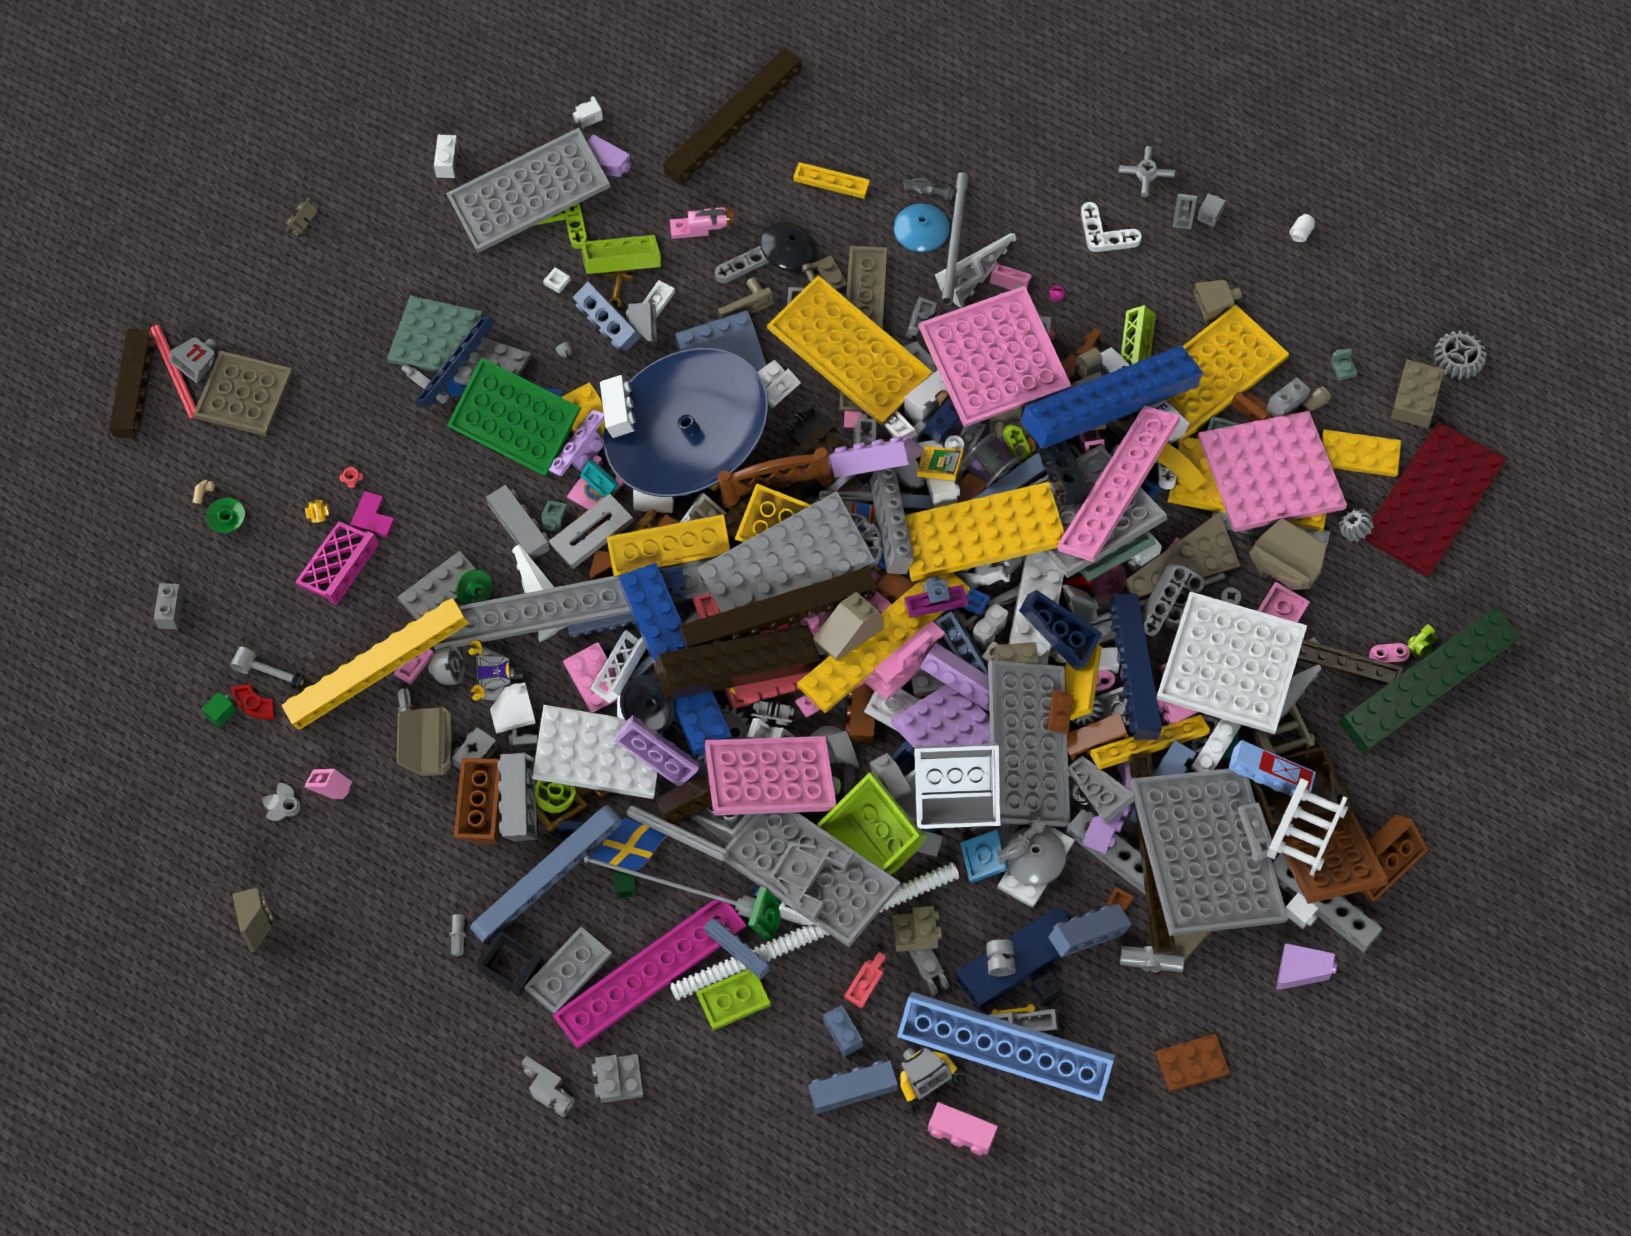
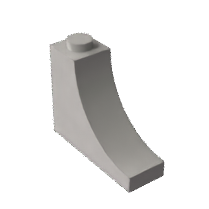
M922 421L913 426L917 436L912 438V440L917 444L926 434L924 432L926 424ZM916 459L909 465L894 467L898 482L909 493L915 490L919 491L925 484V477H917L919 465Z

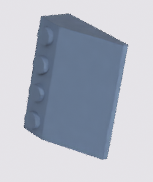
M748 311L675 333L676 345L679 351L694 348L721 349L742 357L756 371L766 366Z

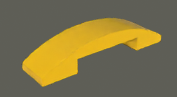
M1166 443L1157 460L1179 477L1178 482L1191 493H1194L1206 482V479L1186 456L1169 443Z

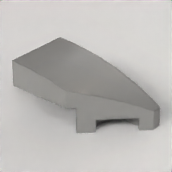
M843 731L828 736L826 740L834 757L837 758L836 762L840 764L842 762L857 770L859 768L858 761L847 732Z

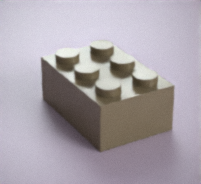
M1407 359L1390 418L1428 428L1444 369Z

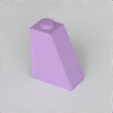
M594 134L591 136L587 143L605 175L621 177L624 172L629 171L631 167L630 154Z
M1285 943L1276 989L1281 990L1329 980L1331 974H1335L1338 962L1334 961L1335 954Z

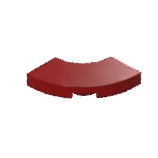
M251 684L231 687L237 705L245 713L258 719H275L273 699H264L258 696L253 691Z

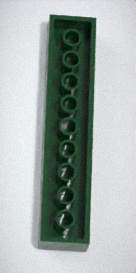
M1495 606L1339 720L1338 723L1362 754H1364L1514 644L1521 636L1499 608Z

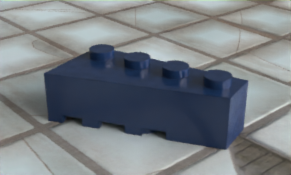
M1038 590L1029 593L1019 609L1020 613L1075 671L1085 667L1103 633Z

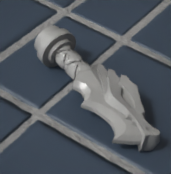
M1039 818L1033 819L1030 822V828L1026 832L1018 834L1013 840L1009 839L1008 845L1003 850L997 851V860L1000 864L1003 865L1007 859L1020 857L1025 853V849L1029 845V839L1035 833H1042L1045 824Z

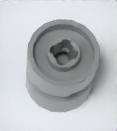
M1005 939L988 942L986 944L987 957L990 958L988 960V974L992 976H1007L1015 973V959L1012 958L1014 955L1013 942Z

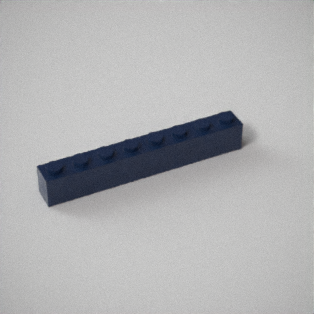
M1114 594L1112 602L1109 603V613L1113 615L1112 630L1116 633L1114 643L1115 647H1118L1119 650L1117 661L1118 664H1121L1120 678L1121 681H1124L1125 685L1123 687V696L1127 698L1126 713L1130 715L1129 731L1133 732L1134 740H1158L1162 726L1138 594Z

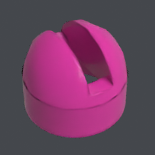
M1056 285L1051 288L1049 296L1053 301L1059 302L1063 300L1065 291L1061 286Z

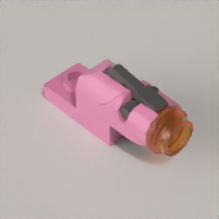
M721 207L688 211V218L670 220L672 239L708 236V230L729 227L730 224H734L733 209L728 210V208Z

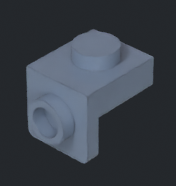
M938 577L926 579L927 583L922 584L923 592L928 593L930 603L950 598L946 579L939 580Z

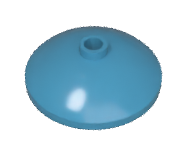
M930 204L910 205L897 215L894 222V233L899 243L915 252H929L939 248L947 240L950 231L947 216L942 210Z

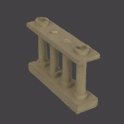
M1295 704L1289 710L1293 721L1277 726L1275 734L1248 727L1257 747L1277 756L1305 746L1306 750L1313 749L1315 739L1313 734L1308 732ZM1295 728L1301 737L1298 740L1278 747L1271 746L1269 741L1270 737Z

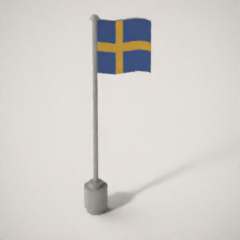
M622 819L620 826L605 839L603 844L590 857L589 855L584 857L585 863L591 862L736 905L735 910H739L738 915L744 917H751L756 898L744 895L743 899L738 898V901H734L639 873L638 871L650 860L659 844L668 835L631 819Z

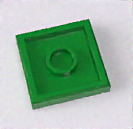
M760 887L748 925L765 941L772 942L781 919L779 907L782 901L772 895L768 888Z

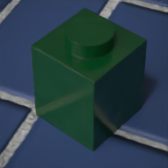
M613 869L616 899L637 897L635 875Z

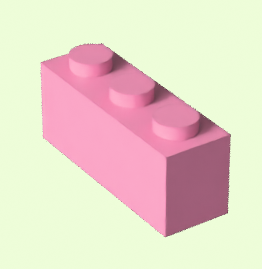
M938 1102L928 1124V1131L931 1132L930 1134L938 1139L944 1137L951 1140L950 1142L955 1146L962 1147L964 1145L971 1148L970 1151L975 1154L982 1155L984 1153L988 1155L998 1126Z

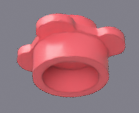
M354 467L345 469L343 474L340 475V481L348 484L349 488H354L356 483L363 479L362 473H358Z

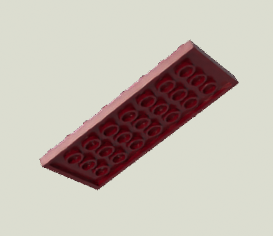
M1438 421L1373 517L1374 528L1371 529V534H1367L1365 536L1366 539H1361L1425 576L1430 577L1504 465L1506 458Z

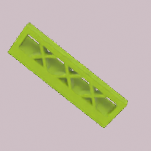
M1145 305L1126 311L1121 357L1128 364L1130 362L1134 364L1151 357L1156 314ZM1138 314L1137 318L1132 323V316ZM1136 329L1134 336L1130 339V334ZM1134 345L1133 351L1128 355V350Z

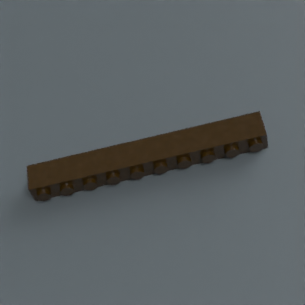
M786 48L780 51L663 163L664 174L679 185L689 181L693 173L704 166L705 161L713 158L717 150L729 142L731 136L738 134L742 126L746 122L749 123L757 111H762L766 103L770 99L773 100L781 88L787 87L790 80L800 74L802 70L801 58Z
M869 567L680 625L679 635L685 649L738 639L749 635L754 636L760 634L761 631L775 630L787 623L789 625L794 624L803 618H814L822 612H833L840 602L855 592L860 594L865 600H871L876 594L877 586Z

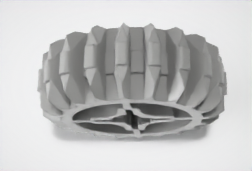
M1461 330L1458 334L1454 331L1450 335L1446 333L1435 346V364L1439 365L1438 368L1444 369V375L1450 373L1451 379L1456 375L1459 380L1462 379V376L1467 380L1470 375L1474 377L1477 372L1479 373L1486 362L1485 346L1481 345V340H1476V335L1469 336V331L1466 334H1462ZM1452 346L1453 350H1450V352L1446 353L1445 350ZM1471 357H1474L1475 360L1468 364L1467 361Z

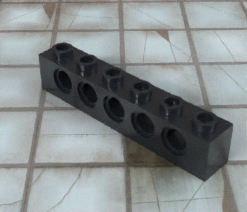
M1040 400L1026 402L1024 409L1021 412V418L1026 406L1038 402ZM1032 437L1035 450L1039 452L1042 466L1046 468L1049 481L1053 484L1056 497L1060 499L1062 506L1083 503L1089 490L1067 441L1064 440L1042 449Z

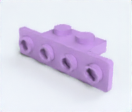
M592 410L588 414L585 421L548 469L551 473L562 476L571 463L577 470L583 471L586 463L592 460L604 446V440L596 432L605 419L604 413Z

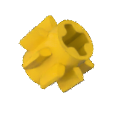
M323 500L309 502V507L305 508L306 518H311L312 523L325 521L326 515L330 513L328 504L324 505Z

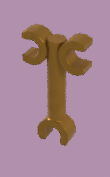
M634 270L606 273L607 279H615L613 296L609 301L612 304H618V310L622 309L620 294L623 278L629 282L633 281V276L627 275V273H634Z

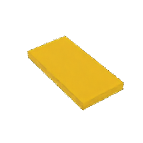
M1099 644L1094 648L1085 667L1075 671L1066 662L1064 671L1065 692L1074 695L1070 721L1093 711L1102 647Z

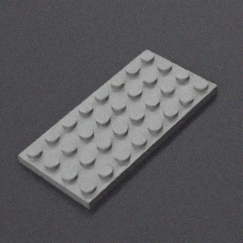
M577 128L446 194L477 253L611 186L583 134Z
M836 491L699 566L697 569L722 613L863 569L876 561Z
M991 660L988 662L990 742H996L999 745L1000 824L1030 825L1033 819L1039 818L1045 826L1067 828L1070 824L1067 734L1063 735L1047 730L1052 691L1059 690L1065 692L1064 666Z
M797 812L754 814L725 847L729 853V857H727L725 862L759 886L768 888L772 895L847 947H850L900 888L901 883L855 851V856L846 870L826 862L807 895L824 903V907L817 919L813 921L770 879V874L790 842L816 845L817 848L825 849L831 847L840 851L852 849Z

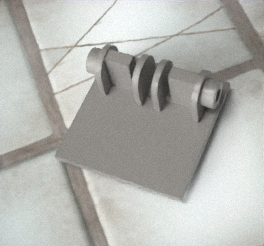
M760 700L754 702L753 710L757 711L755 714H751V716H756V719H760L762 722H770V719L776 720L775 724L789 725L790 722H795V720L789 719V716L794 715V708H791L790 705L780 704L779 716H777L778 703L776 704L774 715H771L772 702L770 703L768 714L769 702Z

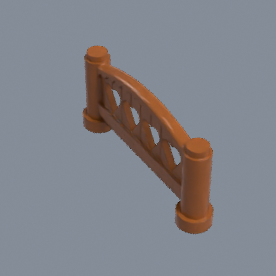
M820 447L811 455L775 459L750 466L735 473L723 470L718 475V482L722 492L721 501L723 506L732 509L741 500L742 495L753 493L756 483L772 489L817 478L820 485L830 486L835 483L836 478L834 477L828 450ZM810 464L807 469L802 470L798 468V466ZM788 468H791L790 471L786 474L778 472L780 470H786ZM768 473H772L769 476V478L764 479L759 477V475H766ZM753 477L751 481L748 483H743L739 481L742 479Z

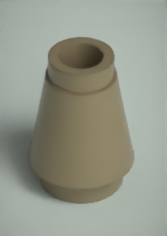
M1323 386L1316 388L1302 404V407L1306 411H1314L1329 403L1331 395Z

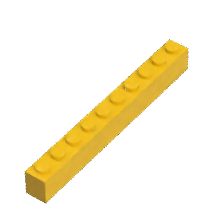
M453 598L446 600L433 611L426 612L417 621L407 624L401 631L391 634L385 641L375 644L369 651L357 655L350 663L341 665L334 673L324 676L318 683L306 687L302 693L290 697L286 703L282 704V707L291 724L300 730L462 629L469 622Z

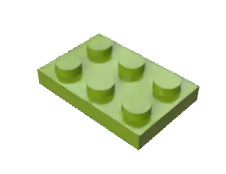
M749 969L696 991V995L713 1031L771 1006L759 978Z

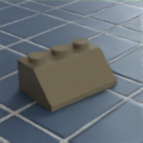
M258 888L233 893L240 933L251 953L255 952L272 928L271 920H274L272 909L269 907L264 893L260 894Z

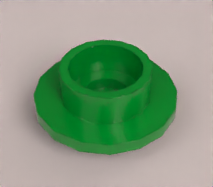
M473 569L465 572L456 584L457 599L463 605L488 601L493 589L492 580L482 570Z

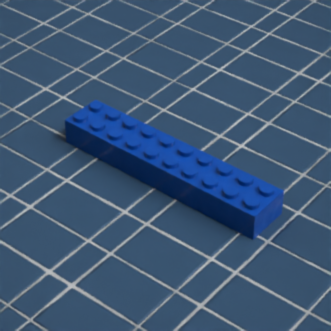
M1180 345L1025 407L1021 422L1038 445L1044 449L1139 411L1144 405L1151 406L1196 388L1203 371Z
M656 562L620 575V588L653 664L661 653L685 649L679 635L680 625H683ZM713 692L674 699L676 704L675 716L694 759L705 755V740L732 739Z

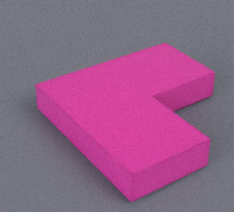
M364 491L350 523L351 527L388 538L394 524V518L378 514L384 500L383 496Z

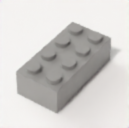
M525 753L502 754L498 761V771L501 773V781L498 783V789L501 793L499 812L502 813L499 830L503 837L511 841L538 840L537 802L534 792L536 779H532L535 759Z

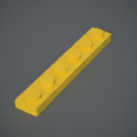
M1200 714L1163 726L1158 740H1134L1132 736L1092 749L1090 755L1098 769L1101 770L1128 761L1131 754H1150L1171 747L1174 740L1181 744L1208 735L1210 728Z

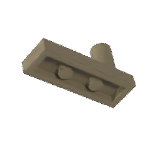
M755 277L750 278L747 281V286L753 294L719 308V319L743 311H748L750 315L773 305L772 291L769 287L763 289Z

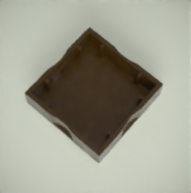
M1325 746L1282 757L1316 772L1311 790L1312 794L1340 805L1343 797H1346L1345 806H1348L1344 818L1339 817L1336 826L1351 823L1352 806L1343 786L1335 775L1334 766ZM1249 778L1255 802H1259L1271 839L1273 840L1292 797L1283 792L1275 791L1264 784L1256 783ZM1307 800L1305 802L1300 801L1299 807H1302L1301 810L1331 823L1336 815L1335 812ZM1299 817L1297 819L1293 818L1291 824L1294 825L1293 827L1306 833L1324 829Z

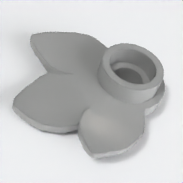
M278 783L277 794L262 797L264 806L269 810L266 819L271 821H280L286 816H295L301 808L299 800L294 797V790L284 783ZM289 805H294L293 809H287Z

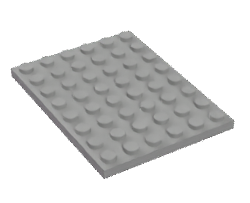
M1229 769L1132 778L1129 783L1132 792L1135 794L1134 802L1169 936L1285 923L1288 920L1272 860L1267 858L1256 862L1253 860L1252 849L1238 812L1240 806L1256 803L1248 777L1238 775ZM1264 844L1260 845L1261 850H1264Z

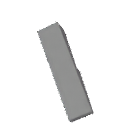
M1055 1009L1021 1014L1009 1012L988 1015L1045 1034H1060L1058 1014Z

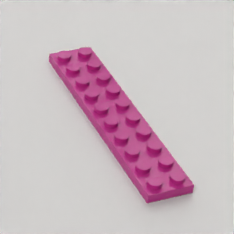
M714 899L554 1013L553 1018L577 1050L720 948L721 945L705 933L704 925L712 918L719 920L722 926L730 929L734 936L745 930L747 925L729 903Z

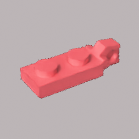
M878 952L873 961L868 960L864 963L846 992L845 1000L863 1009L883 976L885 968L882 965L886 960L885 955Z

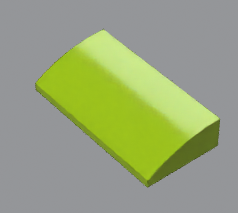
M655 235L581 242L586 274L661 267L660 251Z

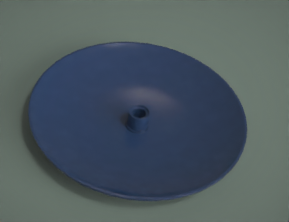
M694 348L667 355L645 367L629 381L632 392L629 394L634 404V407L631 409L636 419V422L633 423L634 431L613 438L605 426L604 449L613 472L622 482L638 492L657 497H678L705 490L719 483L718 475L721 471L727 470L730 473L736 471L757 446L768 417V395L764 382L749 362L729 351L715 348Z

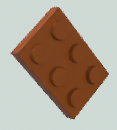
M1216 1034L1155 1051L1168 1092L1230 1074Z

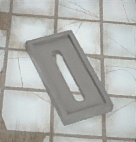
M609 494L549 540V543L567 564L574 569L607 543V536L619 534L632 524L634 519ZM606 515H612L609 521L607 520L606 522H604L596 530H594L587 537H585L584 540H581L575 546H571V543L574 540H576L579 536H581L588 529L594 526L597 522L603 519Z

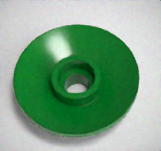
M233 498L216 500L209 506L206 513V521L213 531L223 534L236 531L245 520L243 505Z

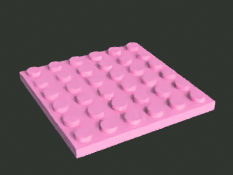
M1025 286L923 321L918 325L964 427L1022 407L1026 402L1041 400L1071 389L1070 381Z
M1309 411L1198 433L1199 442L1234 532L1275 524L1281 518L1290 521L1346 509V501Z

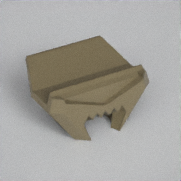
M1281 518L1260 536L1249 554L1264 580L1271 575L1272 578L1281 581L1283 586L1289 590L1310 589L1321 573L1327 545Z
M444 707L398 712L397 764L421 776L444 775L453 763L451 754L454 737L451 713Z

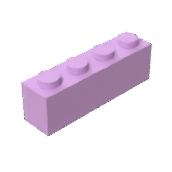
M935 642L920 668L989 711L988 675Z

